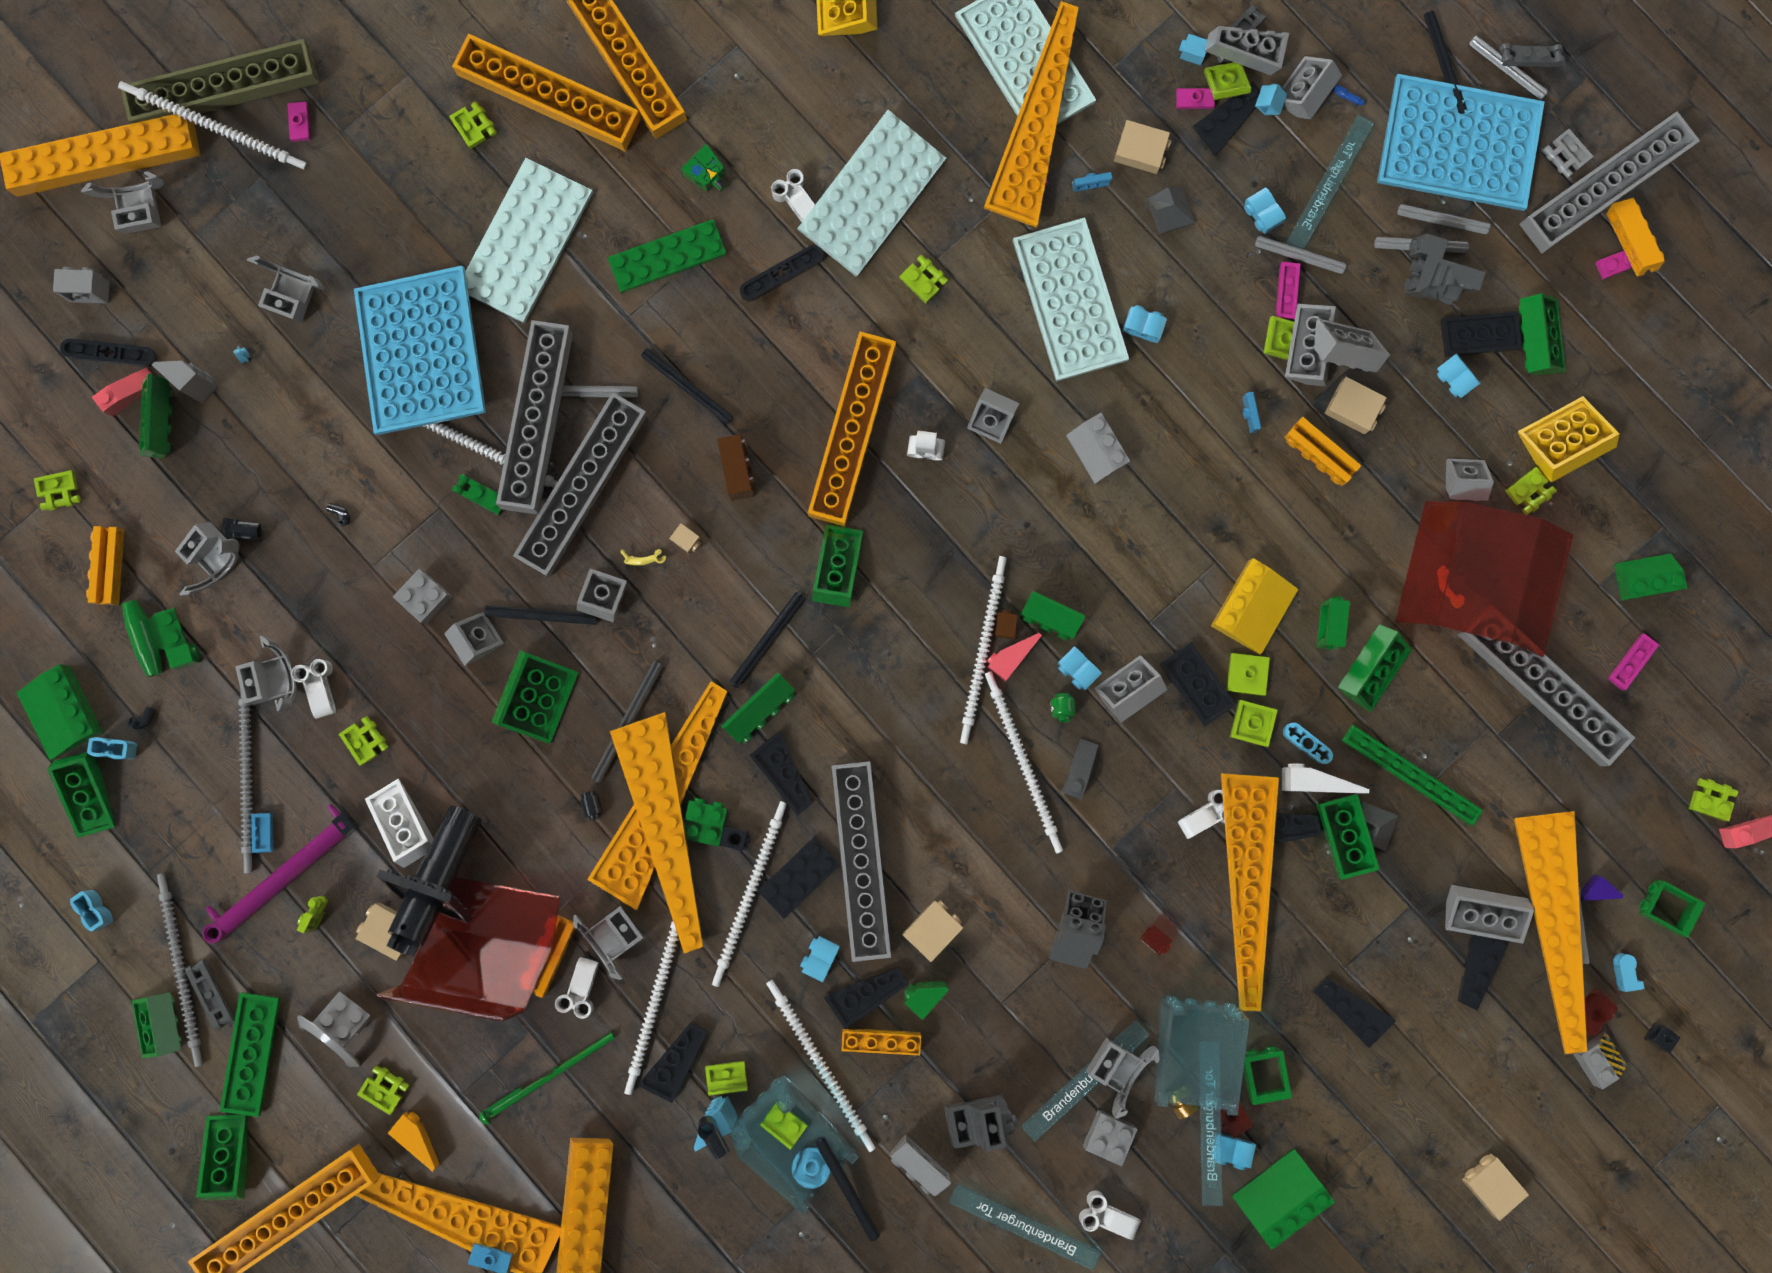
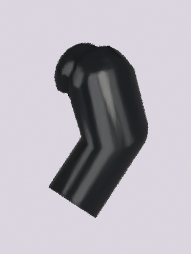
M328 503L326 511L337 515L339 520L337 523L340 526L348 525L351 518L347 509L343 506Z
M146 706L142 716L131 717L128 720V726L137 730L147 727L151 723L156 709Z

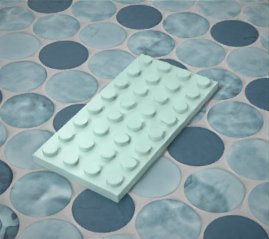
M977 0L957 11L955 17L1018 117L1051 27L1034 0ZM1070 57L1057 125L1096 102L1094 95Z
M887 110L797 229L857 277L945 161L946 157L892 112Z
M525 158L465 271L469 297L525 324L593 195V191Z
M1081 218L1013 238V244L1056 382L1128 361L1129 356L1086 219Z

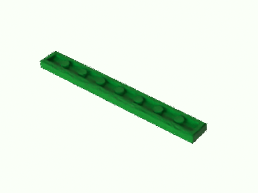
M1351 725L1342 738V742L1468 825L1474 826L1483 810L1355 725Z

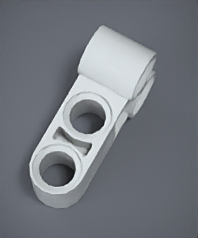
M792 169L787 174L786 182L783 180L774 181L771 186L772 196L778 202L786 201L799 220L803 222L815 204L803 189L804 178L802 172L798 169ZM794 177L800 179L798 183H792L790 180ZM778 188L785 190L782 194H777L775 191Z
M917 431V436L909 437L907 456L943 460L945 440L938 439L937 433Z
M322 659L314 660L310 666L297 665L291 672V676L295 681L303 683L310 709L315 719L336 713L327 676L333 671V665L331 662ZM321 663L325 666V670L322 673L318 670ZM302 669H305L306 676L302 679L300 677V671Z
M1222 790L1211 791L1208 795V804L1177 821L1187 839L1219 821L1225 824ZM1217 793L1222 796L1220 804L1214 801V796Z
M579 957L568 992L559 996L555 1001V1007L559 1012L566 1013L574 1009L576 1017L581 1019L587 1018L593 1013L594 1005L588 998L599 962ZM562 998L569 1000L570 1006L568 1008L562 1007ZM581 1004L588 1006L587 1014L580 1012L579 1007Z
M1093 1190L1089 1192L1087 1203L1090 1208L1082 1210L1079 1214V1221L1086 1231L1092 1232L1100 1226L1125 1238L1134 1240L1141 1220L1107 1205V1200L1100 1191ZM1095 1198H1101L1099 1205H1092ZM1088 1216H1093L1094 1220L1092 1223H1084Z

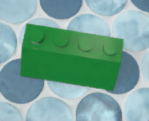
M1543 293L1521 298L1519 313L1522 316L1521 331L1524 334L1523 349L1526 352V370L1534 375L1565 373L1566 366L1558 299Z
M147 374L142 381L139 456L164 458L166 453H170V442H167V435L171 433V424L168 423V416H171L172 413L169 397L172 398L173 387L169 386V380L153 374Z
M1379 624L1367 644L1362 648L1356 661L1352 663L1346 676L1341 680L1338 688L1345 696L1367 711L1372 712L1413 649L1399 632Z
M777 673L721 727L737 743L741 744L743 742L746 744L753 737L752 733L756 729L760 731L767 724L765 720L770 715L772 717L776 716L781 711L780 706L784 702L788 704L795 697L794 693L796 691Z
M1358 794L1316 803L1337 878L1343 880L1380 870Z

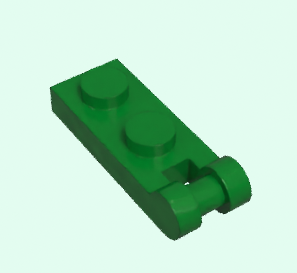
M460 474L458 478L460 480L457 485L453 486L452 491L500 516L503 509H500L496 504L498 493ZM466 483L471 485L467 492L463 490Z

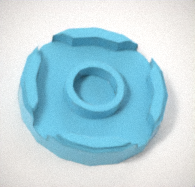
M809 1147L800 1151L792 1162L793 1178L804 1188L814 1189L820 1187L827 1181L831 1173L818 1148Z

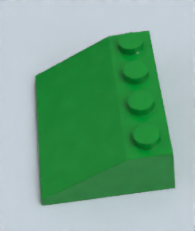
M520 650L491 722L550 744L579 672Z
M59 664L45 671L17 692L50 761L85 744L90 738L103 734L71 667L68 665Z
M1294 1148L1231 1195L1271 1250L1335 1203Z

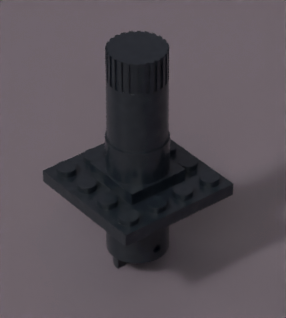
M449 806L414 877L407 874L403 878L393 870L388 869L387 872L379 870L376 877L399 899L403 900L388 930V934L391 937L386 945L387 947L404 955L414 957L418 948L424 946L439 913L468 924L471 923L473 916L468 912L469 909L463 907L464 904L459 902L457 897L453 896L450 889L481 824L482 819L466 809Z

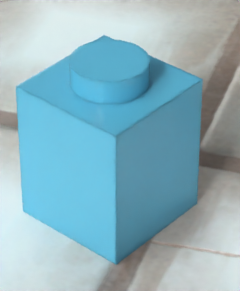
M1188 34L1186 40L1182 39L1179 51L1182 52L1180 59L1201 65L1206 54L1207 40Z
M1278 84L1263 85L1255 107L1264 115H1280L1287 93Z

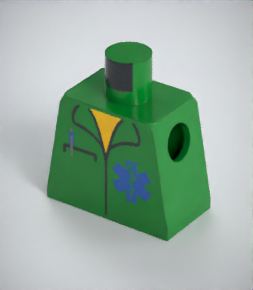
M707 144L681 168L682 175L705 191H709L715 186L721 192L728 184L722 178L725 175L723 165Z

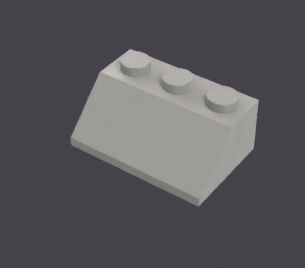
M1304 56L1282 87L1287 93L1283 108L1298 118L1311 120L1342 76L1335 62L1330 59Z
M165 361L152 364L178 390L201 403L217 388L213 383L215 379L192 363L188 365L183 361Z
M1102 413L1085 421L1066 435L1094 484L1130 463L1128 456Z
M1141 655L1094 688L1120 723L1167 691L1161 675Z
M907 1135L890 1152L891 1162L898 1168H904L907 1171L905 1174L912 1181L917 1180L921 1184L920 1188L929 1195L931 1193L933 1196H936L951 1184L950 1174Z

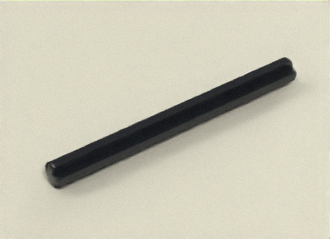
M1428 11L1424 14V19L1445 82L1454 84L1455 88L1452 90L1457 99L1458 113L1465 114L1464 111L1467 110L1465 102H1462L1464 100L1462 92L1456 86L1459 84L1435 12Z
M645 349L642 352L641 357L724 423L729 424L733 420V415L649 349Z
M795 592L730 679L729 683L739 688L804 601L805 597L802 594Z
M491 605L484 607V616L589 625L598 624V617L582 612Z
M824 1136L818 1138L815 1141V1145L868 1239L871 1242L876 1241L880 1234L826 1138Z

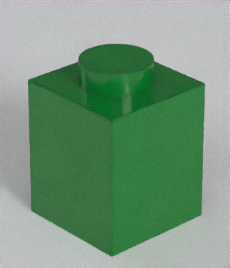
M186 643L165 650L170 669L179 670L200 663V652L194 644Z

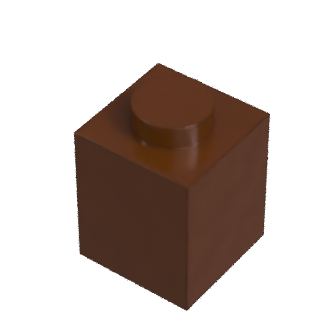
M1002 610V613L998 612L994 637L1015 638L1017 615L1013 614V611Z

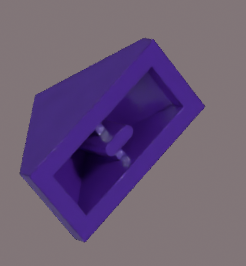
M1593 875L1581 889L1580 900L1583 901L1623 898L1622 893L1602 876Z

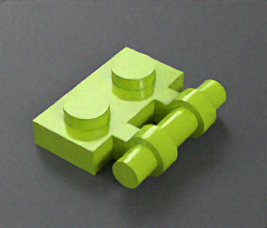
M477 101L471 104L473 108L471 112H468L466 107H463L449 116L469 149L486 140L483 136L484 132H488L491 137L497 134L494 129L495 125L485 115L486 111ZM479 118L482 124L477 126L474 119Z
M921 254L917 258L921 266L917 268L912 263L899 278L927 304L939 292V288L935 284L939 281L944 286L949 280L941 270L938 271L932 265V261L929 258L926 259ZM926 270L933 275L931 280L923 274Z
M1535 467L1506 489L1505 492L1516 505L1524 502L1526 507L1522 511L1525 515H1528L1539 509V505L1544 501L1548 502L1557 490L1553 486L1547 490L1543 487L1548 480ZM1537 492L1540 496L1532 500L1530 496Z
M69 470L34 478L37 497H45L46 502L40 503L42 511L48 509L50 511L57 510L58 507L74 506L75 503L81 502L79 495H71V491L78 490L75 471ZM62 493L63 498L55 500L54 495Z
M368 716L361 719L365 725L362 728L357 723H354L339 733V736L359 766H363L378 756L374 750L377 746H379L382 752L389 748L385 742V737L380 735L376 729L377 725ZM369 732L374 740L369 742L364 734Z
M1699 778L1697 785L1703 787L1702 792H1693L1689 810L1723 821H1730L1734 803L1727 801L1728 796L1737 797L1738 790L1732 789L1731 786L1726 784H1717L1711 779ZM1711 791L1720 792L1719 796H1711Z
M313 897L309 900L308 906L310 909L300 916L297 923L299 924L297 931L308 933L317 930L325 914L323 911L328 903L326 897Z
M376 1065L372 1072L378 1075L377 1078L373 1079L369 1076L357 1095L391 1115L402 1099V1096L396 1093L397 1090L401 1089L406 1092L410 1085L405 1083L404 1079L400 1076L397 1078L389 1073L387 1068H381ZM384 1079L393 1084L390 1089L381 1084Z

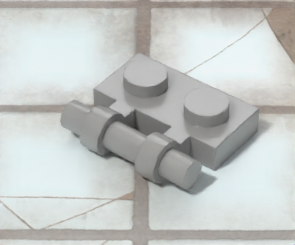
M1570 129L1566 130L1552 142L1557 147L1555 150L1550 145L1543 149L1547 154L1546 158L1549 161L1552 160L1558 167V172L1560 174L1563 173L1566 178L1573 174L1569 169L1571 165L1577 171L1594 157ZM1560 152L1568 160L1567 162L1564 163L1563 160L1558 156Z

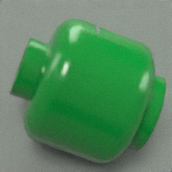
M1068 693L1056 694L1055 698L1050 702L1052 717L1059 720L1060 723L1070 722L1071 718L1077 714L1075 699Z

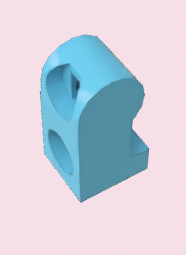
M1617 954L1613 959L1618 990L1629 992L1645 989L1643 981L1637 980L1635 971L1637 966L1636 959L1629 954Z

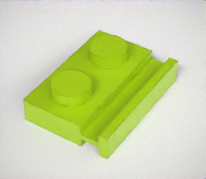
M745 1061L705 1066L708 1096L748 1090Z
M779 1101L775 1103L764 1121L760 1124V1126L790 1150L793 1149L796 1142H798L809 1126Z

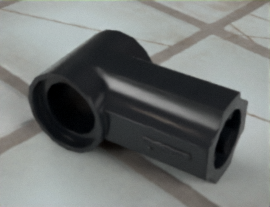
M223 518L221 534L226 539L260 540L262 528L259 523Z
M711 1116L702 1117L698 1122V1135L705 1142L714 1160L720 1159L730 1151V1148L719 1131L716 1120ZM708 1124L713 1128L710 1131H704L702 1127Z

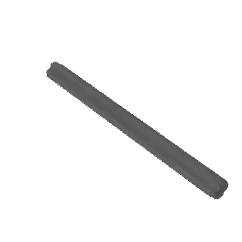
M657 661L652 663L618 728L634 722L663 668L661 663ZM613 739L592 775V779L598 783L602 782L617 754Z

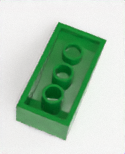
M826 524L813 587V602L850 608L863 530Z
M86 751L55 760L47 767V771L77 838L116 826L100 766L95 756L89 755Z
M247 1115L206 1116L196 1198L204 1201L244 1199L247 1181Z

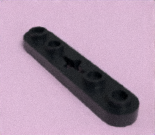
M810 245L744 282L740 287L742 299L747 302L754 301L820 264L824 259L823 249L817 245ZM779 269H781L782 271L787 270L785 272V277H782L781 275L777 276L779 274Z
M72 338L64 340L60 346L61 353L71 359L151 367L157 361L156 352L144 346ZM110 348V350L117 353V355L109 354V356H107L106 354L100 352L109 351Z

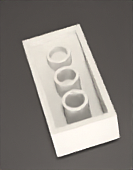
M1288 764V767L1282 768V791L1369 793L1367 788L1312 768H1305V764Z
M399 779L365 798L389 853L396 864L405 868L427 854L433 837Z

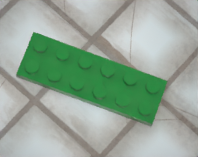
M714 219L607 258L619 291L622 294L727 256Z
M246 992L239 994L219 1112L254 1117L261 1116L281 997Z

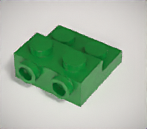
M694 797V801L689 800L685 816L684 828L686 839L720 847L728 809L724 808L725 804L713 802V805L705 804L706 800Z

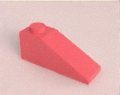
M146 367L107 385L92 396L102 412L113 417L142 396V381L147 374L152 373Z
M1040 633L1035 634L1001 650L998 654L993 653L987 661L990 663L987 668L1006 681L1042 635Z
M1772 815L1719 829L1724 847L1739 848L1772 837Z

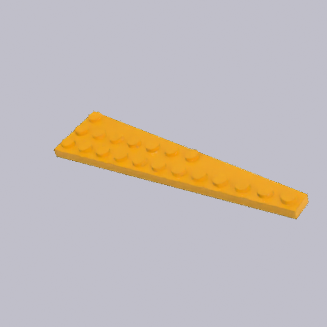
M1062 1L1060 2L984 205L986 210L1036 228L1038 226L1079 8Z
M712 681L671 744L681 804L728 691ZM635 805L631 808L587 880L633 909L638 910L655 865Z
M666 712L612 730L610 734L683 952L687 953L703 947V940Z
M1221 773L1239 1009L1242 1011H1261L1279 778Z
M1575 812L1515 818L1514 824L1530 898L1534 908L1535 921L1564 1054L1587 1052Z
M379 1173L381 1176L379 1179L355 1195L470 1252L472 1251L473 1244L478 1243L513 1253L508 1269L513 1273H543L561 1233L560 1225Z

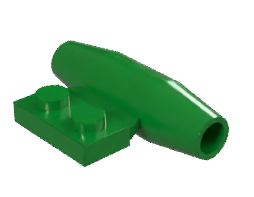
M138 600L123 603L122 610L125 628L138 662L147 677L163 673L159 649L167 650L187 643L176 609L170 608L155 613L148 619Z

